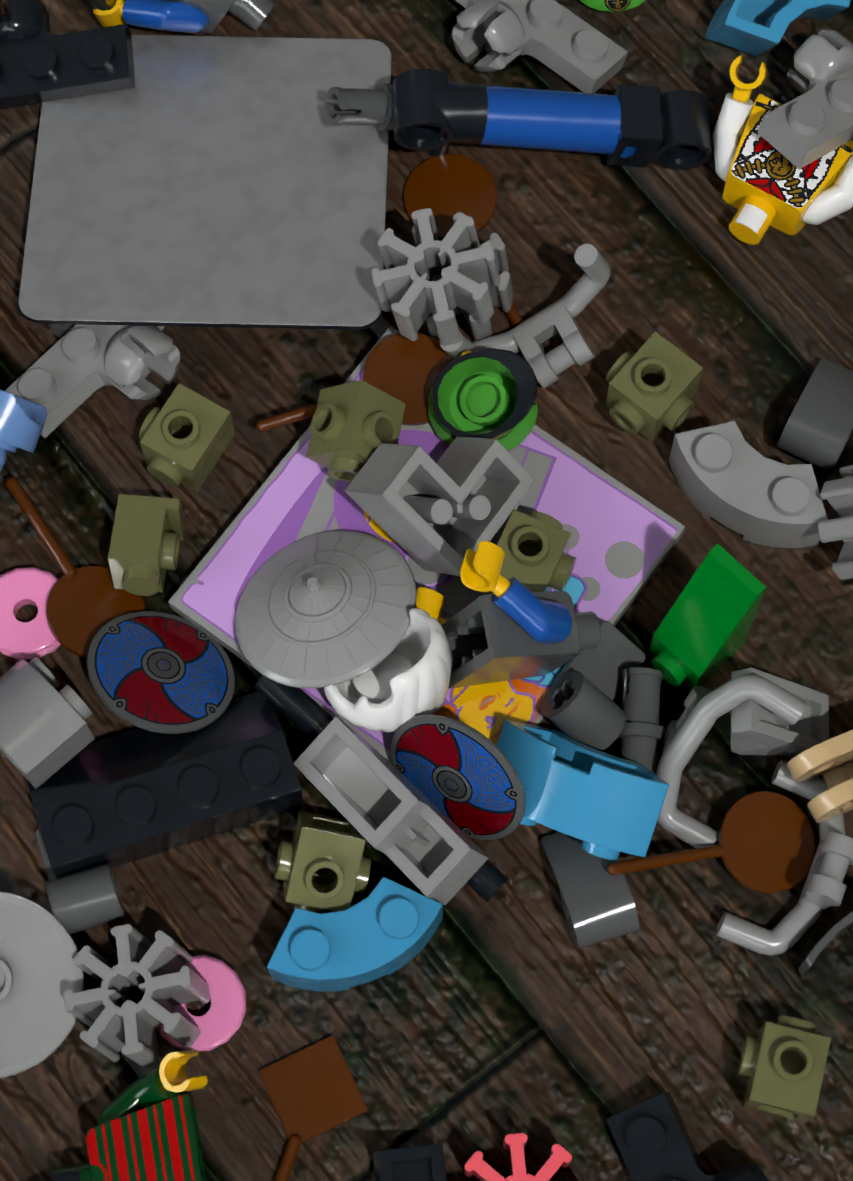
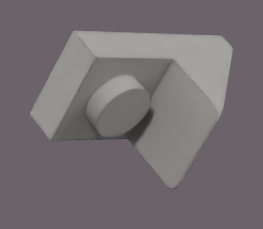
M755 668L731 672V679L743 674L759 675L807 702L803 714L794 725L752 700H747L729 711L731 716L732 752L740 755L795 757L803 751L829 739V695Z

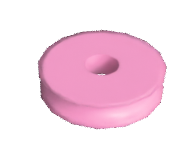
M36 567L15 568L0 575V652L2 654L19 660L34 659L35 657L41 658L54 652L61 645L51 633L46 619L47 599L52 587L59 580L51 572ZM31 604L38 608V613L33 620L21 622L16 619V614L22 606Z
M206 955L192 956L193 961L189 964L185 963L183 966H188L208 983L211 999L210 1009L202 1016H194L188 1012V1003L174 1005L171 1013L179 1012L196 1025L201 1033L193 1045L186 1048L164 1031L165 1025H161L157 1030L174 1047L183 1050L196 1049L198 1052L210 1051L228 1042L240 1028L246 1013V991L238 974L222 960Z

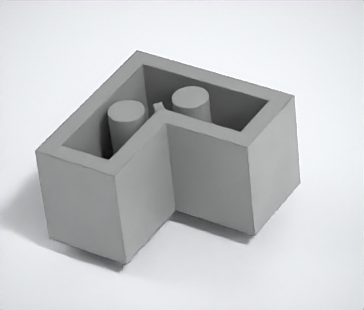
M456 436L437 463L420 446L381 443L345 489V492L425 571L460 576L461 566L467 549H472L476 552L481 541H491L535 479L497 439Z

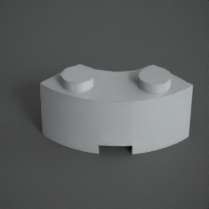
M735 421L675 434L669 456V463L673 474L689 501L707 519L710 520L712 517L727 528L744 535L743 540L755 544L778 548H803L819 544L818 523L828 520L812 464L787 465L764 457L745 441Z
M37 657L29 663L21 659L0 677V753L22 773L35 789L95 739L85 722L93 714L69 685H66L58 692L56 688L60 686V683Z

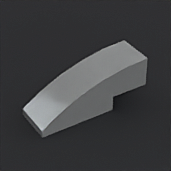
M337 716L293 763L376 850L385 853L426 897L446 905L489 859L433 802Z

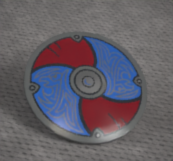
M141 611L119 616L108 622L97 632L87 654V673L90 684L98 698L119 718L148 731L180 734L202 729L216 721L225 712L234 693L235 675L233 666L221 644L187 619L173 614Z
M430 714L412 717L395 731L390 746L392 765L469 838L477 840L500 839L512 833L519 826L525 813V794L522 783L508 758L487 737L458 720Z

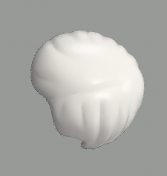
M411 608L409 612L410 626L405 636L391 654L380 664L350 681L324 687L325 695L333 709L352 725L365 728L368 731L394 732L400 725L412 717L426 714L432 715L442 706L449 688L451 676L450 647L441 624L425 610Z

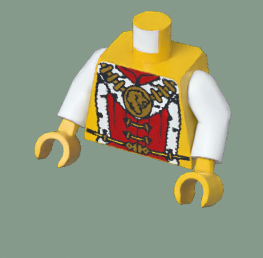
M740 55L730 66V77L735 87L733 93H728L725 96L713 133L715 171L726 182L722 198L726 203L738 209L729 224L730 232L742 242L756 245L759 244L769 226L788 235H796L806 223L819 225L853 207V140L798 169L757 133L763 116L782 106V104L760 93L755 102L749 99L752 90L764 83L767 76V68L762 61L757 80L753 83L745 84L738 77V68L744 56Z

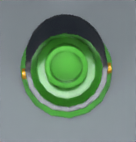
M487 349L477 352H462L460 354L461 357L450 361L438 374L428 395V418L437 436L449 446L458 436L497 439L507 451L515 448L530 434L537 419V381L532 367L520 355L508 350Z

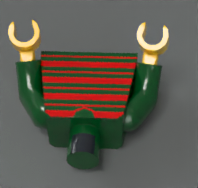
M192 1049L168 1053L162 1059L160 1067L133 1081L100 1112L97 1126L86 1131L89 1162L53 1168V1181H207L195 1102L189 1094L178 1095L180 1092L202 1089L208 1083L207 1076L189 1079L186 1075V1063L191 1057L199 1055L198 1050Z

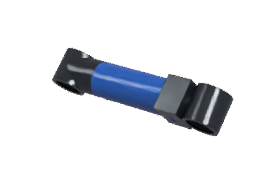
M433 69L405 71L393 81L394 140L398 145L406 149L428 151L432 156L438 157L447 154L453 142L606 154L607 165L646 168L653 157L655 163L663 168L686 170L705 164L711 159L712 155L709 100L704 94L697 91L674 90L660 95V87L620 84L614 95L458 83L452 82L447 74Z

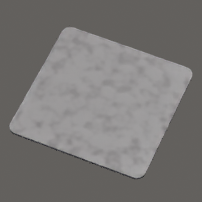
M132 35L135 88L42 102L19 292L20 311L29 321L39 324L361 330L371 327L379 320L382 307L373 284L371 270L375 267L379 268L380 271L384 270V261L378 246V240L385 232L389 131L378 130L374 125H330L326 117L325 103H338V100L326 97L331 87L374 89L380 83H391V52L384 43L374 39Z

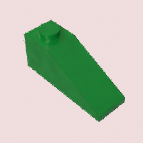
M718 543L708 552L653 634L648 652L654 657L651 660L654 669L663 672L664 680L674 687H679L683 684L690 692L694 686H702L744 644L766 590L764 584Z

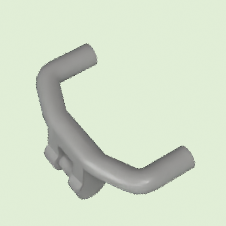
M589 243L583 244L576 249L574 259L585 273L562 298L509 331L474 342L468 340L460 332V342L446 346L440 343V346L453 359L461 357L460 354L464 351L477 352L487 349H503L514 353L521 351L526 361L532 367L537 381L545 389L560 379L558 374L576 363L582 366L596 357L574 318L585 309L607 284L611 275L609 263L594 245ZM559 333L564 343L546 353L541 344Z
M743 674L737 676L713 691L699 685L694 686L684 701L686 709L678 721L672 720L665 730L664 748L656 775L668 783L669 788L657 823L667 832L694 848L714 845L719 832L677 808L682 771L717 718L743 702L752 700L794 725L806 708L807 702L759 675Z
M782 760L778 763L771 780V784L809 800L829 789L824 778L820 776L796 783L786 766L787 763ZM844 814L819 822L820 843L797 905L774 929L768 930L728 912H724L718 923L716 936L756 953L774 956L790 949L817 921L822 910L830 906H840L847 888L843 884V880L848 866L853 865V838L845 835Z

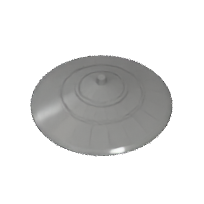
M334 530L303 537L272 555L248 580L239 598L235 616V632L239 647L250 665L268 679L286 686L323 688L350 681L380 664L391 654L405 636L411 624L409 612L411 608L416 607L417 593L414 575L406 559L397 549L371 534L351 530Z
M0 892V1078L24 1072L38 1065L57 1050L67 1038L77 1020L76 1017L64 1008V991L67 989L73 992L84 991L83 970L73 962L78 954V950L65 927L45 908L24 897L7 892Z

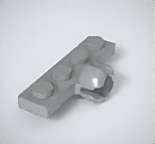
M455 0L465 10L456 17L458 23L453 27L452 31L454 46L465 62H470L483 50L488 54L475 64V69L479 72H497L504 69L518 56L529 55L538 59L582 92L595 93L623 68L628 55V51L556 0Z
M822 29L817 35H811L794 54V68L796 70L790 68L787 76L791 86L801 95L765 114L757 132L798 169L805 167L853 139V43L840 32L831 29Z
M76 324L12 383L5 392L46 407L47 416L40 434L43 438H46L86 399L104 385L115 386L130 399L149 400L161 394L160 389L145 378L151 372L164 383L171 385L179 371L180 352L173 344V339L162 332L165 326Z

